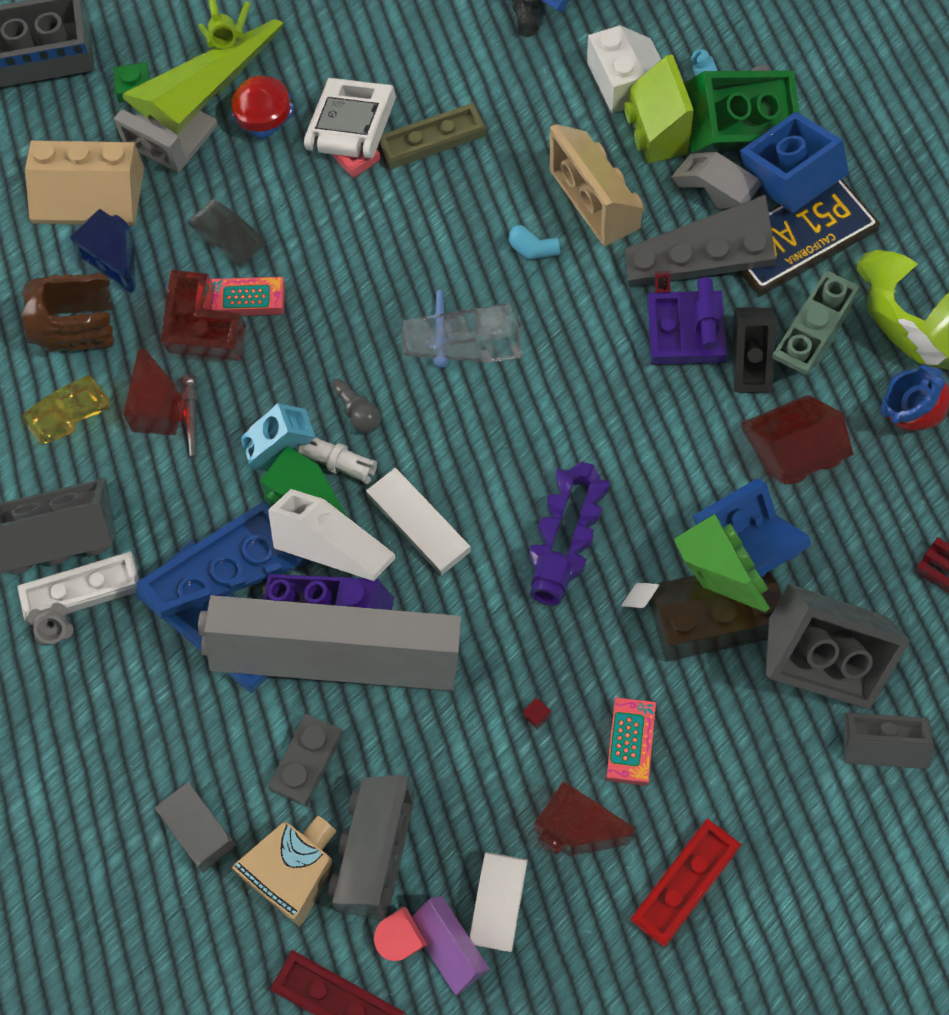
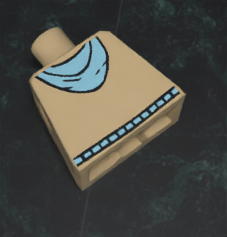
M318 815L302 834L289 823L284 822L236 862L232 869L240 878L300 927L334 870L335 864L322 849L337 831Z

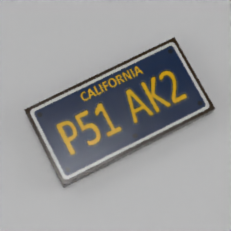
M841 179L794 213H791L781 205L769 210L776 266L739 271V273L755 293L761 297L875 233L879 229L880 222L844 180Z

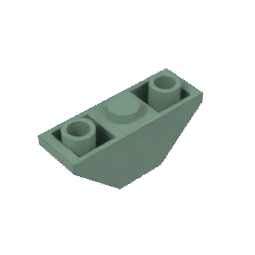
M826 270L776 348L772 358L805 375L819 365L835 339L860 286Z

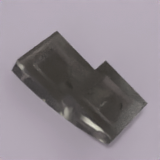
M214 198L188 221V224L213 248L216 246L220 248L240 269L265 247L267 242L241 217Z

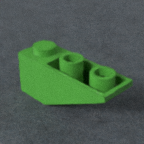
M714 514L674 538L685 563L703 588L764 612L770 609L762 594L769 589L756 568H754L753 560L742 545L743 542L731 523L724 527Z

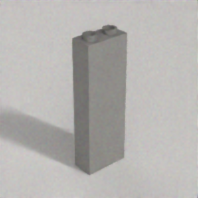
M210 595L208 611L201 610L198 635L202 636L201 654L208 656L210 671L453 691L459 652L461 616Z

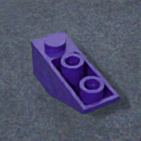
M268 574L263 600L392 610L394 596L379 579L372 581L366 578Z

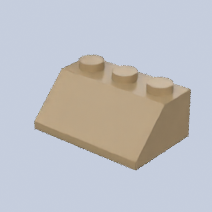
M557 124L551 126L550 172L603 247L641 229L642 212H644L643 203L638 194L635 192L631 193L625 185V179L621 171L617 167L613 168L609 163L603 146L599 142L595 143L587 131Z
M31 141L25 167L29 220L31 224L135 226L144 166L135 142Z

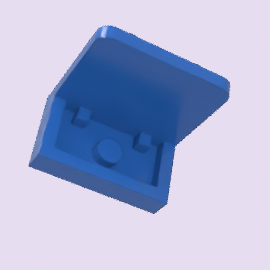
M759 478L693 515L696 525L714 514L724 527L731 523L742 540V545L753 560L754 568H756L761 577L785 561L797 557L800 552L811 546L810 538L806 533L776 515L767 483Z

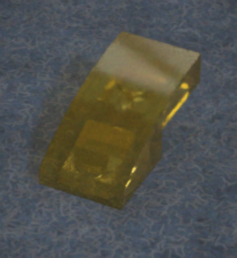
M88 375L42 399L23 414L22 420L41 445L74 433L76 422L108 410L110 399L91 375Z

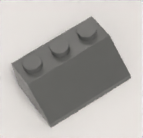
M106 478L1 502L0 573L9 571L10 574H18L29 570L35 564L47 562L50 565H55L67 561L72 555L81 553L97 555L113 546L115 527Z
M788 584L769 618L766 675L771 680L870 709L910 640L887 616Z
M393 775L362 778L360 790H353L348 811L350 815H353L350 831H343L338 855L343 856L340 873L333 872L328 890V898L333 899L332 905L337 912L379 921L389 916L415 802V795L408 776Z

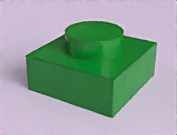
M147 62L113 67L115 94L118 102H126L123 99V94L126 91L151 80Z

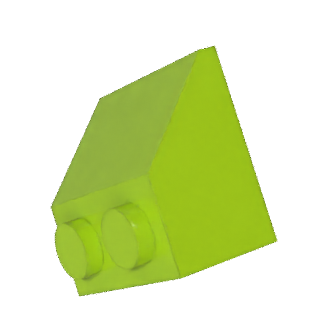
M671 54L665 56L630 86L629 102L624 104L626 119L629 124L634 123L636 129L634 130L636 147L638 151L643 150L647 163L687 155L689 152L694 109L674 56Z

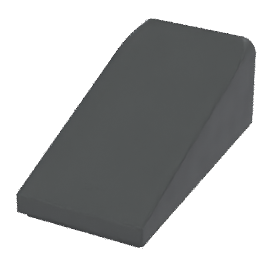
M189 782L185 783L155 807V810L203 873L237 847Z

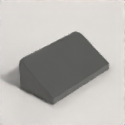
M861 713L844 714V756L846 763L919 769L930 767L934 743L929 718Z

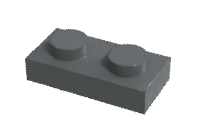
M305 714L268 786L270 791L308 807L344 735L342 729Z

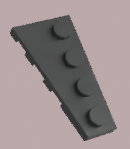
M766 195L625 248L629 286L655 284V271H670V281L776 266V255Z

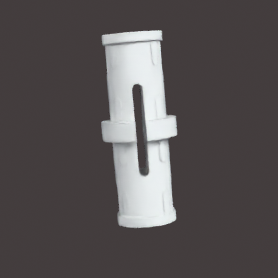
M316 437L307 445H299L298 452L327 466V470L331 473L337 474L341 472L363 481L365 484L371 481V477H368V475L373 477L377 468L375 460H370L348 451L347 446L341 443L334 445Z

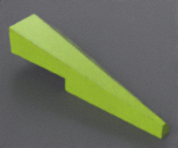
M273 19L244 33L242 38H237L235 43L227 49L216 47L126 91L123 94V99L147 119L153 116L163 126L178 135L216 94L219 96L282 29L283 22Z

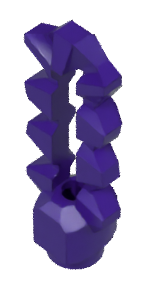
M582 461L570 470L557 468L556 482L560 494H548L547 508L552 517H542L538 524V532L544 544L531 545L529 557L535 570L531 581L530 595L534 600L545 605H559L566 594L569 582L584 572L587 559L579 555V553L592 545L594 530L589 527L596 524L600 519L603 508L598 506L597 503L604 498L610 488V481L602 480L593 464ZM582 484L588 489L570 549L567 557H565L563 553L552 550L573 485Z

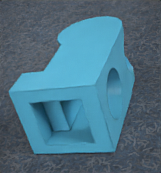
M277 403L250 427L241 437V443L246 452L250 468L253 470H265L272 466L287 446L293 449L298 444L307 445L316 436L306 409Z

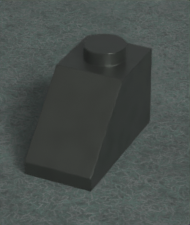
M734 307L732 339L734 392H773L775 359L772 356L775 352L777 317L772 308Z

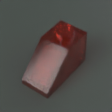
M138 349L123 415L132 432L176 436L179 422H183L185 419V400L181 399L175 384L147 350Z
M564 781L535 822V833L540 835L537 839L538 842L555 854H559L562 850L569 856L629 845L635 833L633 826Z

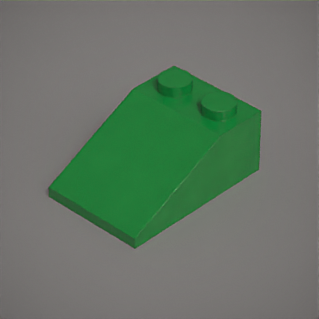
M794 70L703 71L684 82L694 109L690 136L691 154L704 152L723 153L741 150L793 113L798 112L800 114Z

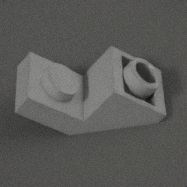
M718 152L690 153L672 176L678 188L704 187L717 209H729L752 200L753 195L762 185L759 178Z

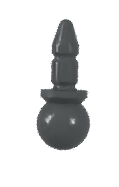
M334 378L333 386L335 392L346 405L345 414L351 418L353 426L363 433H370L376 430L381 423L379 409L369 403L365 396H357L347 383Z

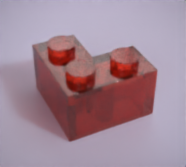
M170 270L160 342L172 354L242 361L246 324L240 313L212 311L215 285L207 273Z

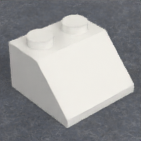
M620 25L588 35L587 63L611 113L625 110L624 104L629 102L630 86L655 66L661 58L651 38Z

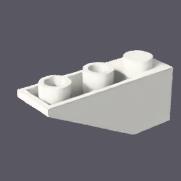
M290 489L268 510L275 549L372 581L395 559V554L322 498Z

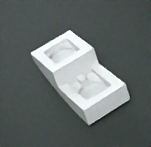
M489 852L485 853L470 939L474 945L512 952L528 859Z

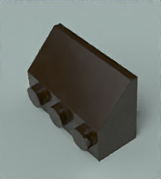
M767 572L762 577L769 589L762 593L770 607L766 612L703 588L695 575L656 583L659 584V587L649 600L665 662L768 640L769 618L782 596L778 582L772 574Z

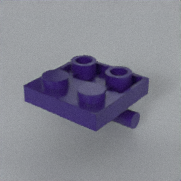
M700 278L697 281L698 291L648 293L647 309L651 365L726 362L727 344L722 290L713 291L712 278Z

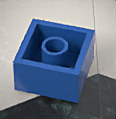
M798 112L793 113L740 150L744 169L759 178L762 183L758 190L791 213L803 207L849 174L843 140Z

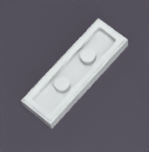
M396 468L366 490L367 497L441 576L471 552L470 545Z
M130 551L18 585L24 621L28 625H32L27 620L29 612L33 609L44 610L50 608L54 603L65 605L67 608L66 614L136 593V585L140 578L134 555Z

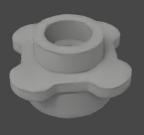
M54 603L50 608L44 610L33 609L29 612L27 620L34 626V639L37 643L41 645L55 644L62 639L72 636L74 628L72 624L68 623L65 616L67 613L65 605ZM47 622H54V626H48Z

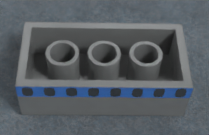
M25 0L0 5V87L95 70L90 21L82 0Z

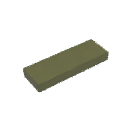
M471 103L384 133L378 145L389 169H393L485 137L487 132L475 104Z

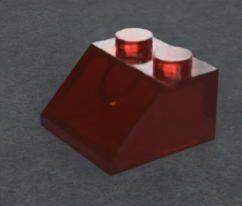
M810 395L803 396L741 422L742 430L766 472L783 484L801 482L808 474L820 469L834 468L841 463V460L854 455L843 413Z

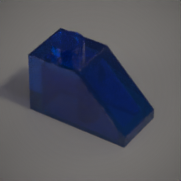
M99 208L70 238L81 259L132 293L136 289L134 245L128 233L130 228L118 215L110 216Z

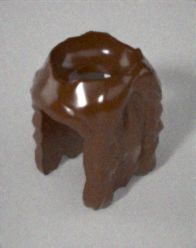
M100 273L88 276L80 274L60 276L54 274L49 277L36 278L26 282L22 290L26 306L21 316L23 318L27 343L36 344L43 350L50 352L111 348L114 345V336L112 335L113 328L109 325L110 313L103 312L112 310V303L109 300L110 294L107 289L110 286L109 278ZM85 311H96V312H98V313H92V314H79V315H68V316H54L55 314H58V313H78V312H85Z

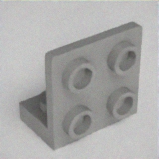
M121 109L113 118L122 142H135L139 153L178 173L218 126L215 118L201 111L197 113L178 135L163 126L153 116L147 119L140 114L133 115Z

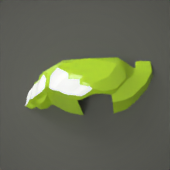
M874 250L865 253L857 263V271L865 282L870 283L866 301L869 315L889 340L910 358L923 365L949 370V292L932 310L925 321L910 315L895 302L894 293L896 291L894 288L918 263L903 254L891 251Z

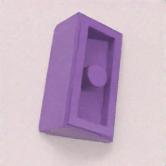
M442 896L430 898L412 917L427 943L425 949L456 996L490 970Z

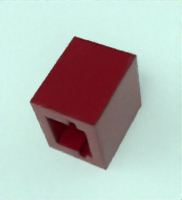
M655 271L656 293L670 292V271Z
M535 698L522 712V715L538 730L551 717V710L538 698Z

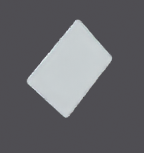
M636 583L621 606L644 608L659 587V584Z

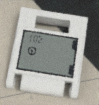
M328 78L304 138L305 149L314 151L317 146L319 153L359 157L362 149L361 142H364V157L372 159L396 99L393 85Z

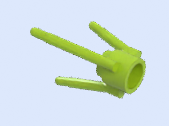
M208 0L212 18L208 22V28L202 23L199 24L198 28L206 38L209 48L227 49L235 43L237 38L243 37V26L251 6L249 1L244 3L235 25L232 18L219 13L216 0Z

